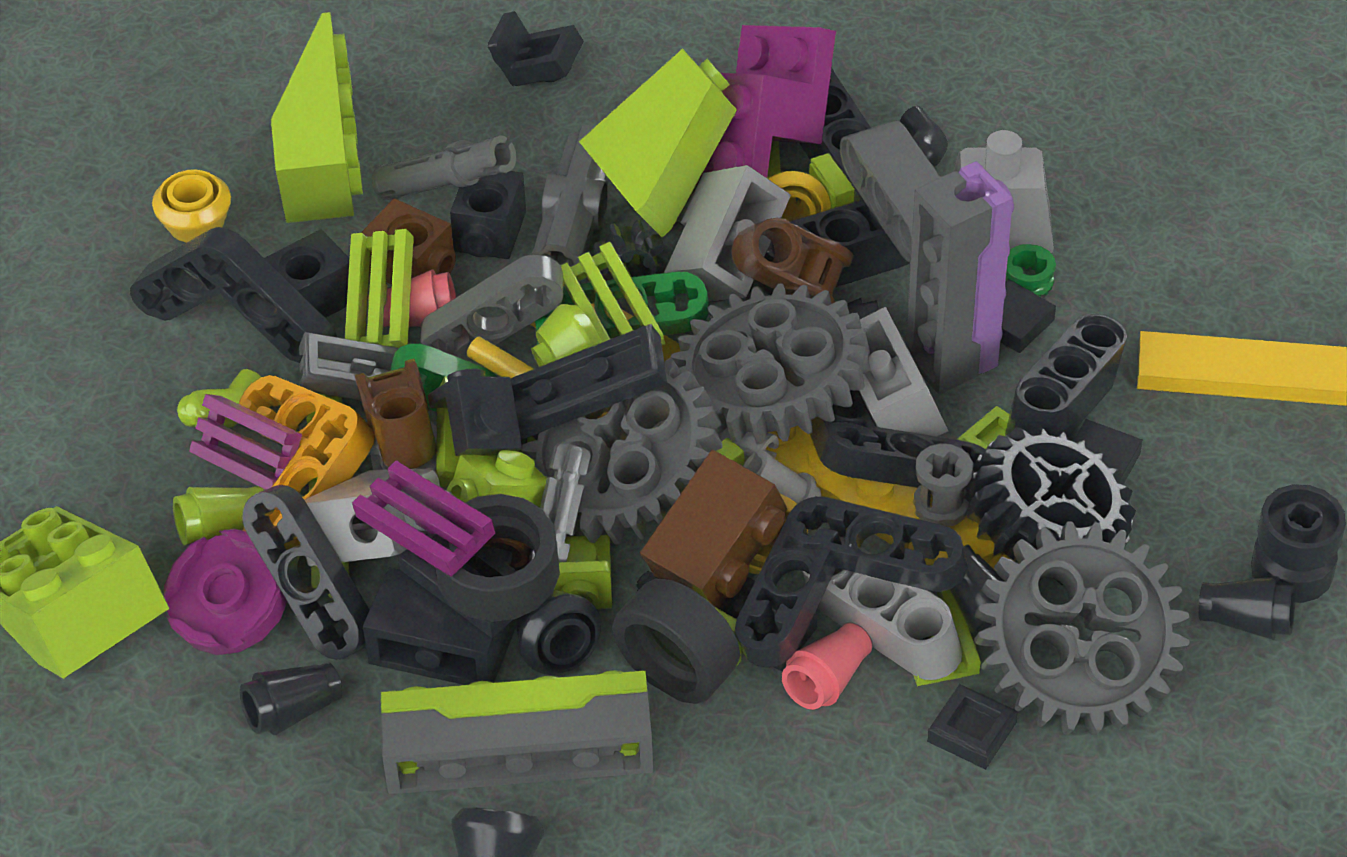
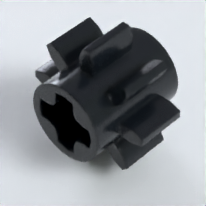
M636 220L632 227L624 226L619 228L613 223L610 225L611 233L605 243H594L595 253L598 254L601 252L599 246L611 242L630 277L654 275L655 273L662 274L665 272L666 266L663 258L658 256L665 249L661 236L654 234L646 238L640 220ZM608 267L600 271L605 281L613 279Z

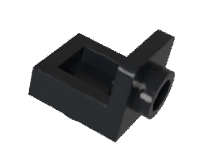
M512 11L504 13L488 42V49L494 62L501 68L512 86H521L541 81L555 82L566 77L584 40L574 25L529 34L517 13Z
M482 369L459 370L447 376L448 382L428 394L430 408H448L455 456L498 455L502 450L518 452L522 449L510 377L485 376Z

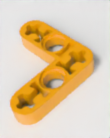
M268 375L259 378L244 391L239 401V405L294 431L297 430L299 424L306 416L315 412L307 426L298 431L302 434L298 450L273 485L289 486L300 493L309 481L318 477L315 486L307 495L303 496L304 500L351 479L374 444L375 434L373 427H369V424L350 406L277 376ZM271 405H281L277 413L269 408ZM274 508V512L269 515L274 526L283 518L278 508ZM297 537L284 544L287 550L301 544Z

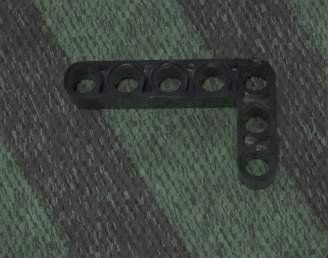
M831 67L822 143H800L810 161L812 158L827 153L831 155L854 188V202L790 222L816 236L839 243L853 253L854 258L851 265L842 269L836 287L906 266L910 262L906 261L845 171L840 154L841 139L871 127ZM770 242L764 258L772 262L775 256V249L772 242ZM763 284L764 289L772 295L774 289Z

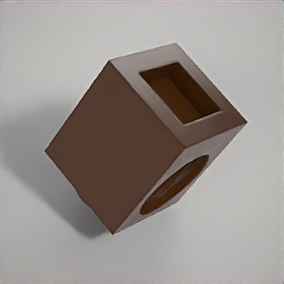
M395 198L361 232L366 237H371L373 232L385 231L388 235H394L395 230L407 229L414 236L411 278L432 269L436 274L445 272L451 274L454 268L456 254L453 249L451 223ZM394 250L387 251L386 282L392 284ZM370 252V265H369V274H370V275H371V258H372V252Z

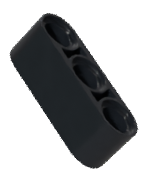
M1099 314L1084 315L1077 319L1019 381L1015 390L1005 436L1010 434L1016 427L1030 432L1034 427L1040 425L1049 436L1062 428L1066 438H1068L1114 385L1127 339L1126 330L1121 323L1111 317Z

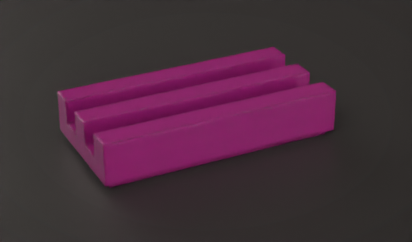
M205 394L202 406L210 409L208 418H198L195 429L203 432L201 441L192 440L189 452L265 490L271 488L297 452L302 434L223 396ZM227 417L283 444L281 453L223 426L225 418ZM219 440L275 467V473L218 446Z
M395 461L387 469L390 477L386 481L378 477L370 485L372 494L368 498L360 494L352 502L357 518L450 577L495 534L492 519L398 461ZM387 504L391 505L415 520L416 525L431 534L439 535L458 548L454 552L450 551L383 508Z

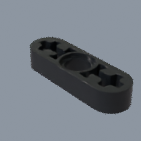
M285 485L273 486L251 496L243 509L244 528L314 647L325 657L335 660L344 659L365 648L363 625L370 609L303 497L295 489ZM274 508H278L283 517L276 526L273 525L269 517L274 512ZM297 537L301 544L287 550L284 544ZM300 556H306L316 563L320 572V583L317 588L307 586L299 577L297 563ZM331 594L334 600L320 607L317 600ZM343 618L349 630L340 636L336 632L334 625Z

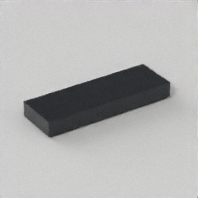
M652 324L510 378L521 440L667 384L661 337Z

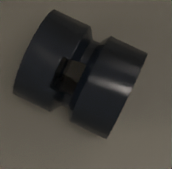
M1292 484L1278 488L1266 498L1261 510L1257 530L1258 537L1254 545L1251 561L1253 578L1279 576L1280 582L1294 583L1296 587V603L1318 599L1327 592L1334 578L1338 561L1337 552L1341 547L1346 526L1345 511L1338 500L1325 490L1311 485Z

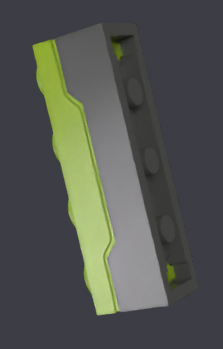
M612 670L597 675L560 678L556 676H542L534 680L498 683L478 681L469 685L436 688L414 686L399 691L381 692L382 757L388 794L654 773L646 671L623 672Z

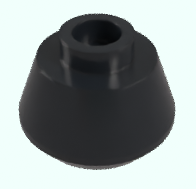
M554 590L538 609L517 618L516 628L521 656L529 667L542 674H560L577 668L590 657L598 642L601 632V619L597 609L589 600L582 596Z
M463 807L451 821L458 857H533L544 836V829L537 816H530L524 813Z

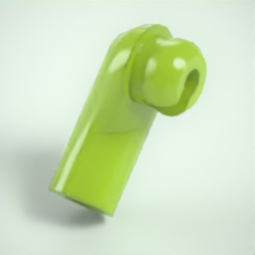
M243 369L227 389L193 391L190 395L184 396L178 404L177 413L180 421L188 427H196L199 417L208 418L210 409L202 406L205 394L220 395L239 404L244 391L261 376L252 370ZM226 417L223 426L232 428L238 423Z

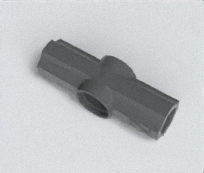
M582 125L579 131L568 135L557 174L550 173L546 179L542 199V223L532 254L550 257L558 262L560 266L568 263L570 267L578 264V257L587 253L590 249L594 230L601 231L605 221L608 205L609 178L579 143L596 126Z

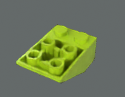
M330 12L321 14L271 118L275 169L286 223L354 216L352 195L363 194L345 33H333Z
M58 506L45 508L29 515L22 522L21 529L0 541V624L39 665L63 679L169 609L138 545Z

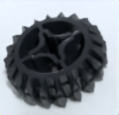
M1037 425L1030 432L1016 427L1006 436L998 435L995 441L988 445L984 454L979 455L974 463L972 478L967 484L964 498L969 501L967 518L979 523L977 538L991 540L995 543L993 557L1005 554L1019 564L1013 551V547L1019 540L1023 539L1035 550H1038L1036 535L1041 528L1046 527L1053 534L1056 541H1060L1062 528L1067 522L1074 523L1079 538H1085L1094 522L1100 523L1102 541L1108 543L1120 530L1126 531V546L1130 539L1128 535L1132 530L1133 517L1136 513V510L1130 505L1133 491L1120 484L1121 470L1108 468L1104 464L1106 453L1093 454L1085 448V438L1077 443L1067 440L1062 428L1049 436L1040 425Z

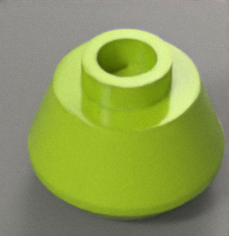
M561 304L556 307L536 331V338L539 344L532 347L531 351L538 366L541 367L600 344L602 340L581 308L576 305Z

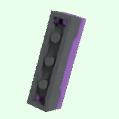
M977 161L960 168L959 172L953 171L916 188L914 191L906 347L920 374L939 395L977 377L980 373L983 374L997 367L999 360L1003 304L1006 297L1007 260L1010 254L1011 215L1014 210V202L1007 186L1002 181L995 180Z

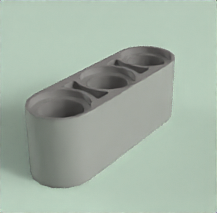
M840 537L842 545L845 544V538ZM860 547V550H861V551H863V552H865V553H867V554H871L870 552H868V551L865 550L864 548ZM836 568L817 607L823 614L841 626L846 623L859 625L869 635L873 648L914 676L919 675L921 679L937 680L948 676L956 670L961 662L963 651L949 606L942 599L927 590ZM802 571L805 581L807 583L810 574L805 571ZM934 636L930 639L922 640L923 638Z

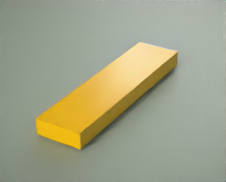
M1140 331L1137 389L1347 406V347Z

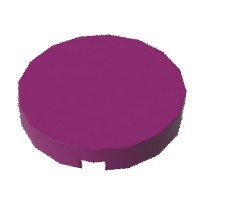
M238 529L219 531L222 535L215 536L209 540L203 537L190 544L173 563L164 584V599L169 607L167 610L169 617L167 616L171 628L195 649L214 655L242 652L263 640L280 621L288 602L247 532Z

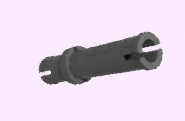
M501 135L476 143L460 140L448 144L444 151L377 166L372 174V186L376 194L383 192L381 196L383 200H393L404 195L437 189L450 184L456 187H467L476 184L481 177L511 171L516 163V151L512 142L505 144L507 137Z

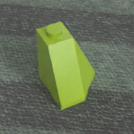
M683 48L579 141L634 210L661 237H664L672 229L737 111L722 93L730 85L708 59L698 66Z

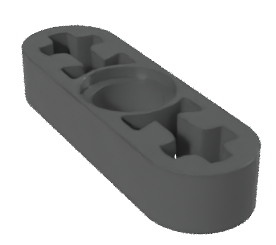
M528 255L517 259L426 316L421 323L420 344L431 346L470 361L471 359L467 357V350L476 337L480 336L496 345L560 305L563 299V271L561 266L554 259L543 255ZM492 306L499 307L506 313L499 317H483L476 313V311L483 307Z

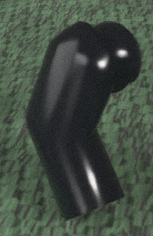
M920 106L911 107L902 115L900 122L905 126L929 162L936 167L947 151L948 143L946 136Z

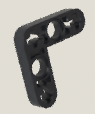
M212 228L149 263L130 287V296L136 306L146 315L164 321L172 320L221 294L285 357L298 363L301 362L303 356L299 355V345L305 332L337 338L335 329L329 321L243 237L227 228ZM186 271L190 272V273H191L192 275H194L196 278H193V277H192L191 275H189ZM259 294L265 296V297H266L268 300H270L272 303H270V302L266 301L265 299H263Z
M850 390L853 403L850 407L832 405L834 421H825L819 417L811 419L813 432L810 433L820 461L831 471L851 478L918 488L921 483L915 474L916 459L921 451L927 447L936 444L957 446L969 454L973 465L979 455H983L986 450L979 445L966 441L875 427L859 390ZM953 464V477L955 475V464Z
M815 496L804 499L795 505L789 513L741 609L735 625L736 636L743 654L749 662L760 667L781 665L789 660L798 649L836 568L927 591L941 592L959 584L967 573L968 561L961 537L955 530L944 525L828 497ZM822 523H828L830 529L820 527ZM808 529L817 530L814 536H809L807 532ZM885 533L894 538L892 545L882 553L867 554L860 550L863 541L871 535ZM840 537L845 538V544L842 545ZM912 542L914 550L909 549V543ZM940 551L947 552L948 558H938L933 565H926L925 558L935 559ZM801 570L810 574L808 582L799 590L787 592L776 587L779 579L787 572ZM772 606L777 609L776 614H774ZM774 621L779 631L778 634L768 633ZM756 633L767 634L763 641H757Z

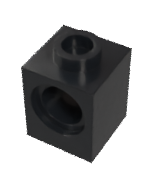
M509 171L503 174L488 175L479 178L476 184L459 187L450 210L453 248L455 252L468 253L476 257L489 256L510 259L526 214L523 172Z
M322 229L264 258L325 318L347 307L350 258ZM263 296V298H264L266 301L272 303V302H271L270 300H268L265 296Z

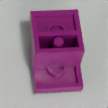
M742 25L736 73H721L730 84L722 93L737 111L703 173L748 165L767 178L772 141L809 144L822 143L836 31L821 27ZM701 174V176H700V178H699L697 184L695 185V187L698 186V183H699V181H700V179H701V177H702V174Z

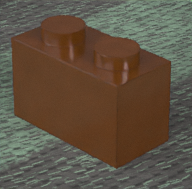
M712 449L643 547L640 555L655 577L673 580L689 587L719 609L726 598L734 597L742 589L749 574V564L762 545L767 546L776 539L784 525L785 512L788 508L774 483Z

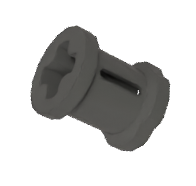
M936 444L921 451L917 457L915 474L921 485L918 486L914 493L913 504L916 508L915 514L920 520L944 526H954L965 519L969 511V501L964 498L966 494L965 486L972 478L973 462L969 454L963 449L951 444ZM953 464H955V475H954V477L952 476ZM931 494L933 495L932 507H930Z

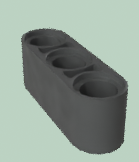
M894 120L843 137L840 142V154L850 181L906 261L911 263L914 191L916 188L940 178V176L905 126L900 121Z

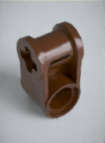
M778 217L766 219L739 232L733 241L731 250L734 264L745 276L753 278L773 289L778 284H783L786 295H793L802 285H807L811 299L818 293L827 290L829 291L832 304L836 302L832 295L843 267H849L854 258L853 253L841 244L816 236L788 220ZM761 235L770 239L774 245L775 256L772 262L766 260L759 250Z
M415 359L406 360L404 368L371 377H367L364 373L354 375L369 427H373L379 451L385 465L390 467L395 461H398L409 469H415L430 461L437 451V444L428 413L429 407Z

